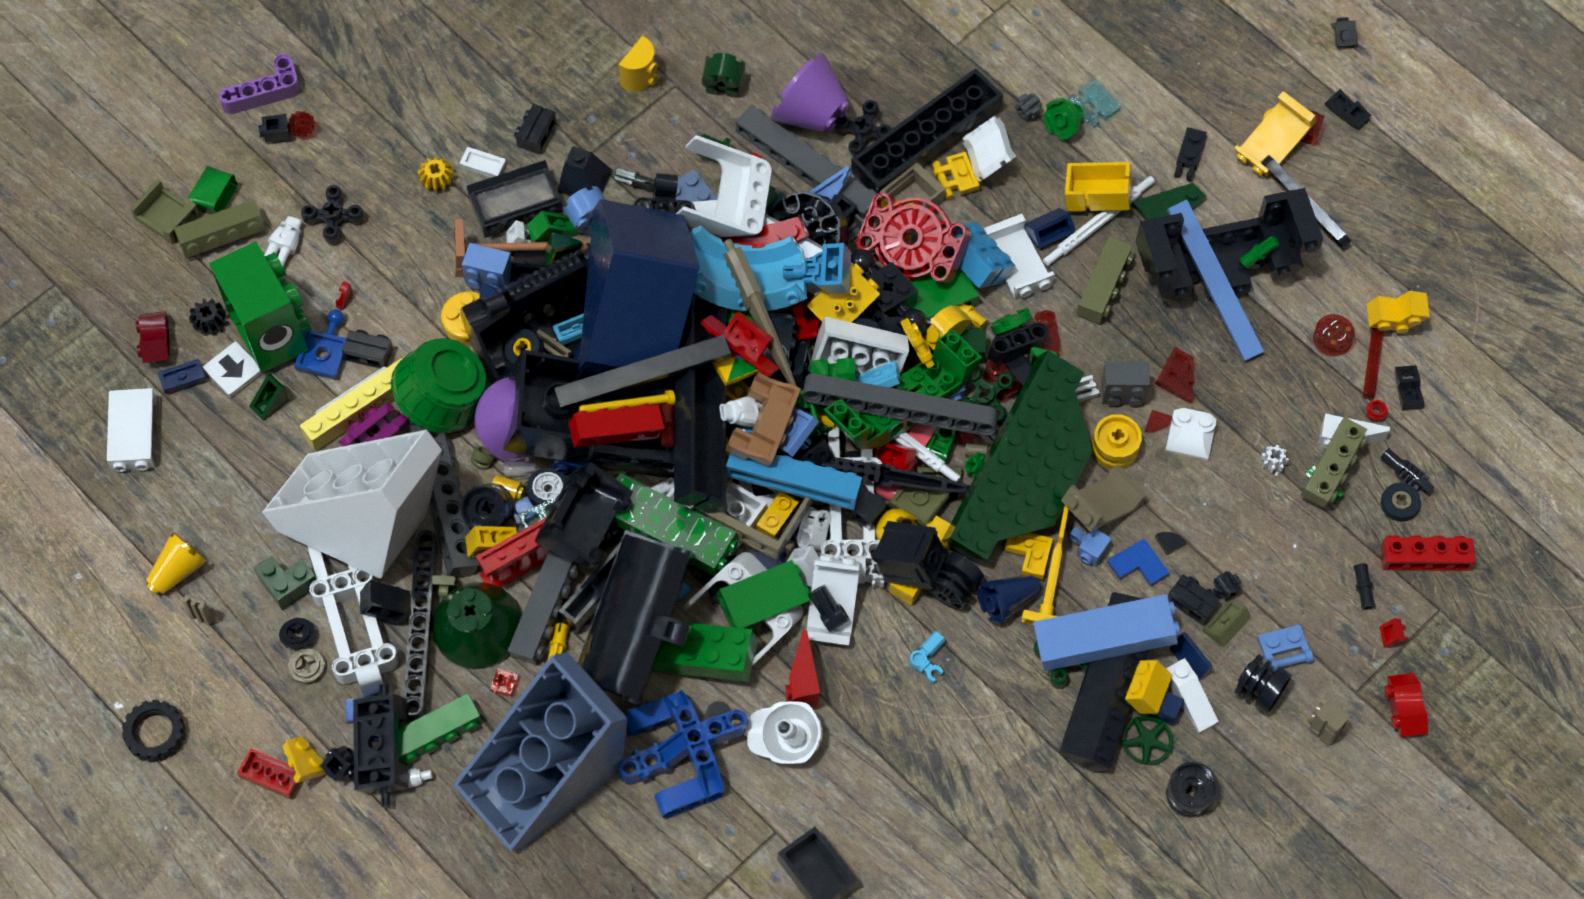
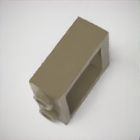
M916 162L880 191V193H886L894 197L914 181L930 196L928 200L938 205L945 200L946 189ZM923 203V206L928 209L932 207L929 204Z

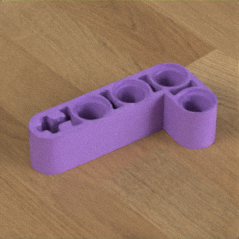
M282 54L274 59L276 74L222 89L219 93V100L223 111L227 114H235L297 96L300 92V85L291 57Z

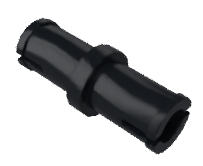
M1366 563L1353 566L1357 581L1355 587L1356 591L1359 592L1362 610H1370L1376 607L1372 593L1374 586L1373 582H1370L1368 565Z

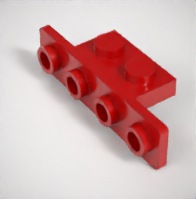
M808 292L807 299L794 304L791 308L792 317H796L798 324L797 340L814 339L818 336L822 323L806 306L810 301Z
M741 312L735 313L728 326H725L712 315L702 320L701 325L705 327L708 333L717 337L724 335L728 347L740 354L743 360L753 364L761 374L770 377L778 371L779 367L763 355L773 337Z

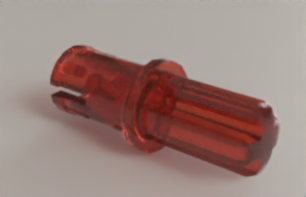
M666 403L659 406L665 427L661 434V445L663 447H672L674 443V427H676L673 419L674 407Z

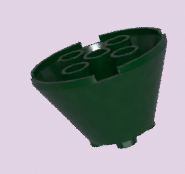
M486 582L467 583L449 592L436 608L432 623L434 641L443 656L460 667L468 669L491 667L509 655L508 648L520 622L521 614L515 600L504 589Z

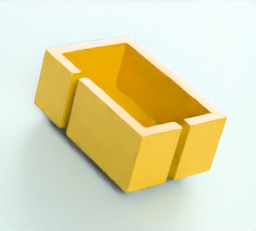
M1130 162L1067 164L1065 185L1067 211H1086V208H1090V211L1130 210L1132 189Z

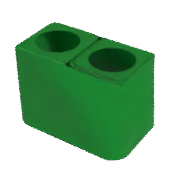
M207 165L188 198L202 212L211 215L222 211L237 189V186L232 185H238L236 178L232 174Z

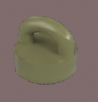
M477 446L473 450L471 462L479 469H488L494 456L487 451L486 447Z

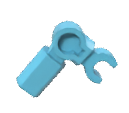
M934 631L919 647L920 650L912 652L909 659L910 667L926 674L927 681L932 684L936 680L931 676L932 672H937L940 676L943 674L942 668L932 665L931 661L927 658H931L945 643V638L937 631Z

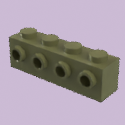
M254 199L174 228L185 258L266 230Z
M1108 237L1078 304L1076 315L1099 324L1103 316L1108 317L1111 309L1109 303L1111 299H1116L1119 288H1116L1118 282L1123 283L1126 275L1124 269L1126 265L1130 266L1134 254H1131L1133 245Z
M1343 417L1303 489L1301 496L1323 508L1328 502L1333 503L1338 494L1335 491L1337 485H1342L1348 475L1345 473L1347 466L1352 467L1358 457L1354 453L1357 448L1362 449L1367 440V437L1364 436L1367 431L1365 427Z

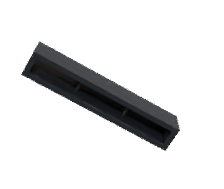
M620 543L558 611L560 621L568 625L576 634L596 613Z

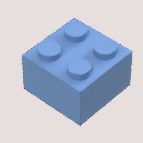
M469 243L462 262L466 285L473 289H479L482 282L500 289L505 285L509 286L512 280L510 252Z

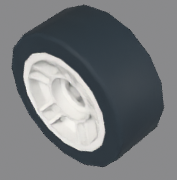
M542 468L534 472L527 482V493L531 504L541 511H550L564 486L565 475L556 472L554 468ZM549 487H551L550 492H545L546 490H548Z

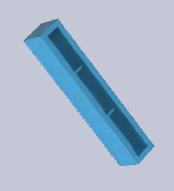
M730 453L726 464V477L851 510L855 509L862 483V477L855 473L837 471L832 467H821L810 461L802 462L786 455H775L772 463L767 467L749 457L743 460Z

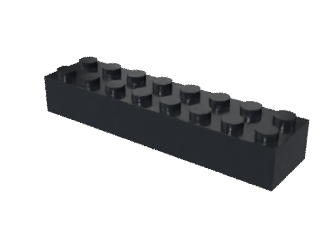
M975 68L851 159L852 174L866 188L874 190L877 194L880 193L882 189L916 162L924 166L1002 108L1003 94Z

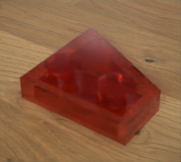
M1174 347L1154 384L1191 404L1194 400L1192 385L1194 383V374L1192 372L1194 357Z

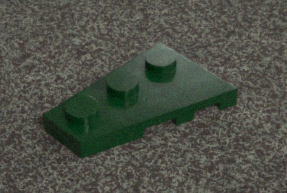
M1190 183L1132 201L1131 206L1145 220L1169 216L1167 209L1185 200H1188L1192 210H1194L1206 201L1207 196L1194 183Z

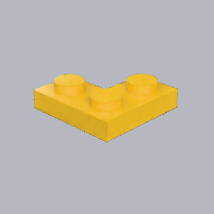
M1033 533L1007 539L1004 551L1025 556L1021 575H1033L1043 580L1053 538Z

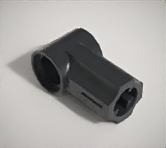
M825 584L809 593L808 596L821 614L820 618L829 632L850 621L845 609L841 604H837Z

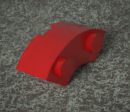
M1407 673L1387 676L1388 685L1384 686L1386 698L1390 701L1393 729H1397L1401 737L1428 734V713L1422 700L1421 683L1415 674Z

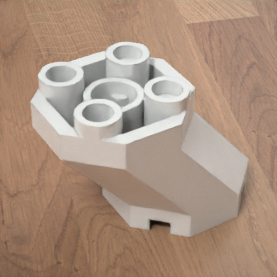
M996 116L962 138L964 140L963 145L969 154L974 175L979 182L1016 157L1011 149L1005 126L1001 119H997Z

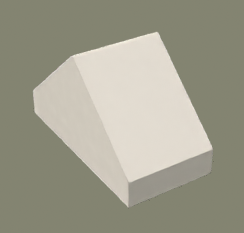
M427 430L308 453L262 513L277 532L377 578H382L426 518L442 449Z

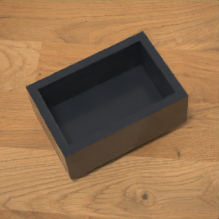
M813 827L778 852L779 864L806 899H843L857 889L856 878L816 827Z

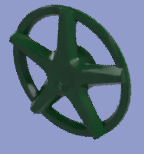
M1153 716L1135 717L1126 725L1122 734V744L1125 752L1134 761L1151 765L1163 761L1170 754L1173 747V735L1165 721ZM1141 721H1153L1158 723V725L1151 731H1148ZM1132 725H1135L1139 736L1126 740L1128 730ZM1163 729L1167 732L1169 746L1157 739V736ZM1139 745L1142 748V760L1135 757L1129 751L1128 746ZM1153 748L1166 752L1159 759L1149 761Z

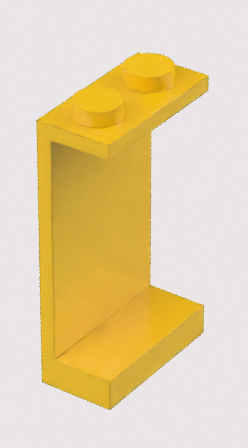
M1284 91L1278 96L1279 103L1241 147L1236 145L1234 148L1237 153L1236 157L1242 163L1246 164L1248 162L1253 166L1252 170L1259 176L1265 175L1267 178L1271 174L1269 169L1261 164V161L1267 155H1270L1280 165L1317 122L1316 116Z

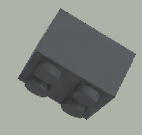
M1105 361L1101 379L1102 404L1118 406L1120 404L1140 406L1145 404L1150 387L1149 362Z

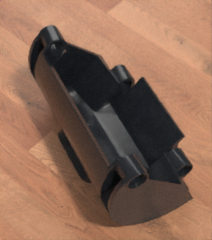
M590 245L589 248L583 251L578 249L574 253L568 254L567 257L560 258V261L556 260L553 264L550 263L545 268L542 267L538 271L532 272L531 275L528 274L516 282H511L509 286L505 285L502 289H497L495 294L488 298L483 296L461 307L460 314L468 338L492 384L509 377V372L514 365L510 363L505 354L506 341L511 334L521 329L531 330L537 334V331L540 329L559 342L552 326L584 314ZM569 294L568 302L562 304V298ZM550 304V310L547 313H543L544 306ZM531 313V320L529 322H524L525 316ZM581 338L563 345L572 353L569 358H574L575 351L581 345Z

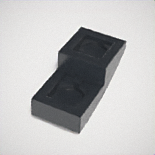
M1341 89L1324 103L1335 115L1356 129L1372 116L1359 101L1354 103Z
M1417 366L1395 367L1396 385L1402 410L1423 408L1424 399L1420 389L1421 379Z

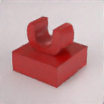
M1393 618L1379 626L1384 647L1391 648L1408 640L1403 631L1406 629V626L1402 625L1401 619Z

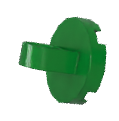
M1056 98L1046 105V112L1043 113L1044 123L1049 133H1054L1060 140L1068 139L1077 134L1084 114L1082 107L1077 103L1073 104L1065 98Z
M1029 308L1017 310L1016 314H1007L997 319L990 325L993 334L1003 332L1006 334L1025 327L1024 323L1032 315Z

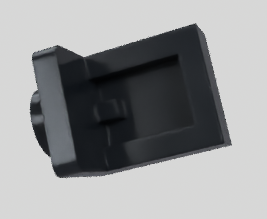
M1349 17L1337 18V22L1331 23V27H1334L1335 47L1357 45L1356 20L1349 21Z

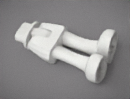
M288 216L285 222H281L280 226L267 240L269 246L264 256L279 251L278 258L282 266H284L288 255H293L296 252L299 235L301 234L300 227L303 222L291 216Z
M748 396L729 401L727 404H721L719 407L721 419L728 421L730 424L754 427L759 414L758 410L761 409L763 403L755 401V399Z

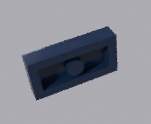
M199 359L157 372L165 394L206 381Z

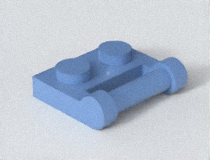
M1301 625L1257 636L1265 663L1268 660L1272 661L1270 673L1274 672L1278 667L1282 668L1301 662L1307 664L1314 661L1312 651L1308 647ZM1299 649L1301 651L1300 654L1277 660L1273 658V656Z

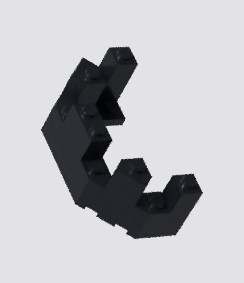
M1305 188L1264 196L1258 218L1202 229L1236 297L1249 293L1252 282L1248 270L1254 271L1267 264L1272 279L1282 281L1304 267L1300 253H1313L1320 249L1323 241L1321 230ZM1182 213L1140 221L1136 246L1144 270L1152 274L1154 283L1158 285L1161 297L1181 302L1191 295L1193 283L1201 280L1208 301H1212L1180 237L1184 223ZM1270 236H1275L1279 246L1268 253L1265 259L1258 260L1249 268H1246L1241 263L1240 257L1252 250L1255 244H1260Z

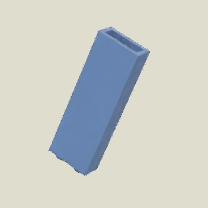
M1167 594L1034 621L1043 670L1048 671L1177 644V635H1180L1178 621L1173 622L1172 615H1176L1173 601L1169 602Z

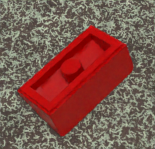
M890 441L879 449L877 447L874 448L873 457L879 459L882 464L895 465L896 469L907 470L917 450Z

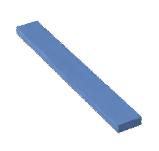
M1188 200L1168 208L1169 215L1178 213L1183 215L1184 223L1180 237L1243 361L1264 352Z

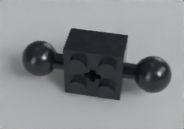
M865 249L854 251L851 254V263H857L864 271L862 276H865L867 281L871 278L880 287L877 290L880 295L868 308L883 311L890 318L897 316L908 318L926 329V315L919 309H910L917 305L918 290L893 262H890L881 269L876 270L875 257L870 251Z

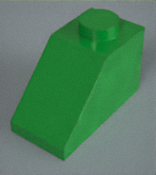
M541 211L526 225L533 242H548L551 232L570 238L579 234L567 215Z

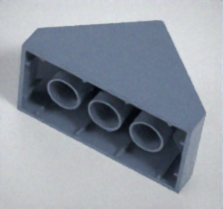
M568 652L552 655L453 785L509 851L526 847L619 772V766L623 760L627 718Z

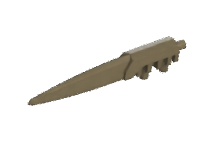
M731 239L726 240L723 243L727 252L723 254V257L727 262V268H730L732 278L736 281V287L740 290L743 305L746 311H750L755 324L773 337L767 348L788 383L796 386L787 358L764 303L766 300L741 247L735 248Z

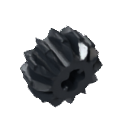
M203 298L201 304L195 302V308H190V323L193 324L194 330H200V333L203 335L207 331L212 335L214 329L220 331V325H225L226 312L220 302L215 303L213 299L207 302Z

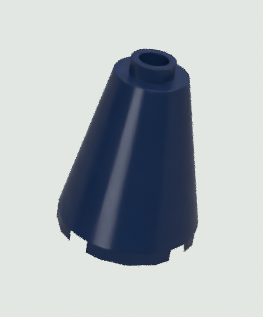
M1033 575L985 581L980 583L979 586L981 588L977 590V596L983 613L988 612L990 615L988 620L997 625L1006 621L1040 594L1041 583Z

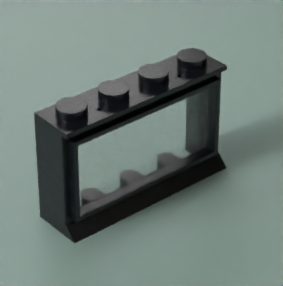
M546 160L467 185L468 197L484 238L495 237L507 231L515 221L523 222L526 225L541 211L557 214L564 212L563 202L548 169Z

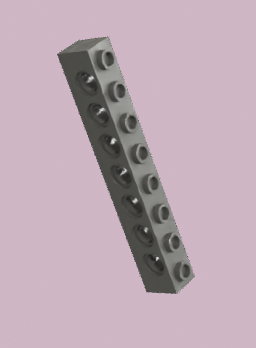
M412 421L409 423L411 433L426 430ZM428 431L442 449L429 505L447 575L455 577L474 575L479 567V563L476 558H470L467 554L465 536L470 532V529L461 516L460 507L463 495H460V481L454 472V458L449 453V439L445 437V433Z

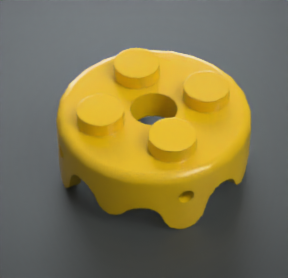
M469 291L453 295L447 300L441 311L442 326L448 337L461 342L467 347L472 345L464 328L460 309L479 299V293Z

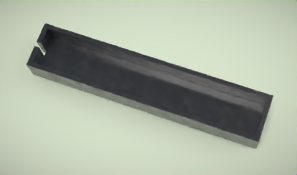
M693 293L678 349L717 337L708 333L705 327L701 325V322L712 315L726 326V308L713 304ZM712 363L675 374L674 502L688 507L693 506V508L707 513H711L726 505V421L721 419L719 410L721 404H726V386Z

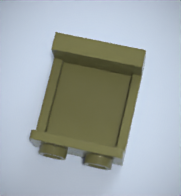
M159 180L151 184L144 195L137 199L131 207L135 220L171 244L177 241L174 231L175 227L194 221L200 216L197 205L194 202L189 201L186 203L166 190Z

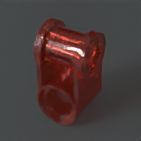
M989 359L985 365L984 379L988 383H993L1001 373L1011 372L1004 363L995 364ZM1008 377L1003 379L1005 385L1009 383ZM1015 377V384L1012 388L1003 389L998 393L997 397L999 400L1003 401L1021 390L1017 378Z

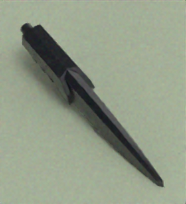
M834 457L833 462L822 461L821 467H832L837 471L855 473L862 477V482L892 487V484L921 489L967 493L971 486L937 476L896 469L895 465L873 464Z

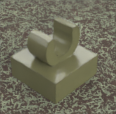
M433 575L432 584L439 586L438 596H447L450 591L449 586L457 587V577Z

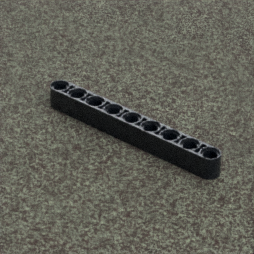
M430 530L420 531L415 541L411 614L409 617L403 697L407 698V720L409 722H413L426 714L435 594L432 576L436 575L438 554L437 540L435 534ZM425 541H431V542H432L431 544H429V545H427V546L422 545L423 542H425ZM424 561L430 562L427 566L420 565ZM421 582H429L426 586H419ZM421 602L427 603L424 607L417 606ZM418 623L426 624L422 628L415 627ZM416 644H424V646L420 649L414 648ZM417 664L423 665L419 670L412 669ZM415 685L421 686L418 691L410 690ZM419 707L417 712H409L410 708Z

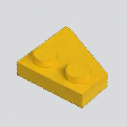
M302 736L289 739L284 743L282 747L285 755L288 757L289 767L294 768L296 772L293 777L296 783L326 774L320 767L323 759Z

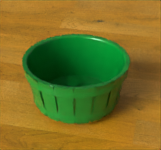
M447 338L429 340L421 344L416 350L408 353L394 368L391 379L392 395L401 412L419 427L438 433L456 432L468 426L475 417L477 403L486 388V373L479 357L466 345L456 340H448Z

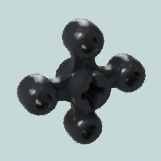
M868 100L863 104V116L856 118L855 121H851L847 116L843 118L839 116L834 122L836 123L835 128L839 133L853 132L855 134V139L848 146L852 157L865 149V142L872 140L873 137L879 139L892 129L887 124L879 127L873 124V119L879 115L880 111L878 104L873 100Z
M330 185L325 192L328 202L323 205L322 209L306 205L301 210V217L307 224L323 220L327 225L323 229V238L327 243L335 244L340 239V232L337 227L343 223V220H350L354 224H359L364 220L365 215L364 210L359 205H352L348 209L341 208L339 202L343 198L342 190L337 185Z

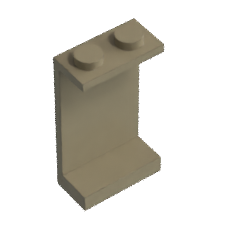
M1116 465L1104 479L1078 490L1075 485H1072L1061 501L1091 532L1137 510L1147 495L1119 465Z

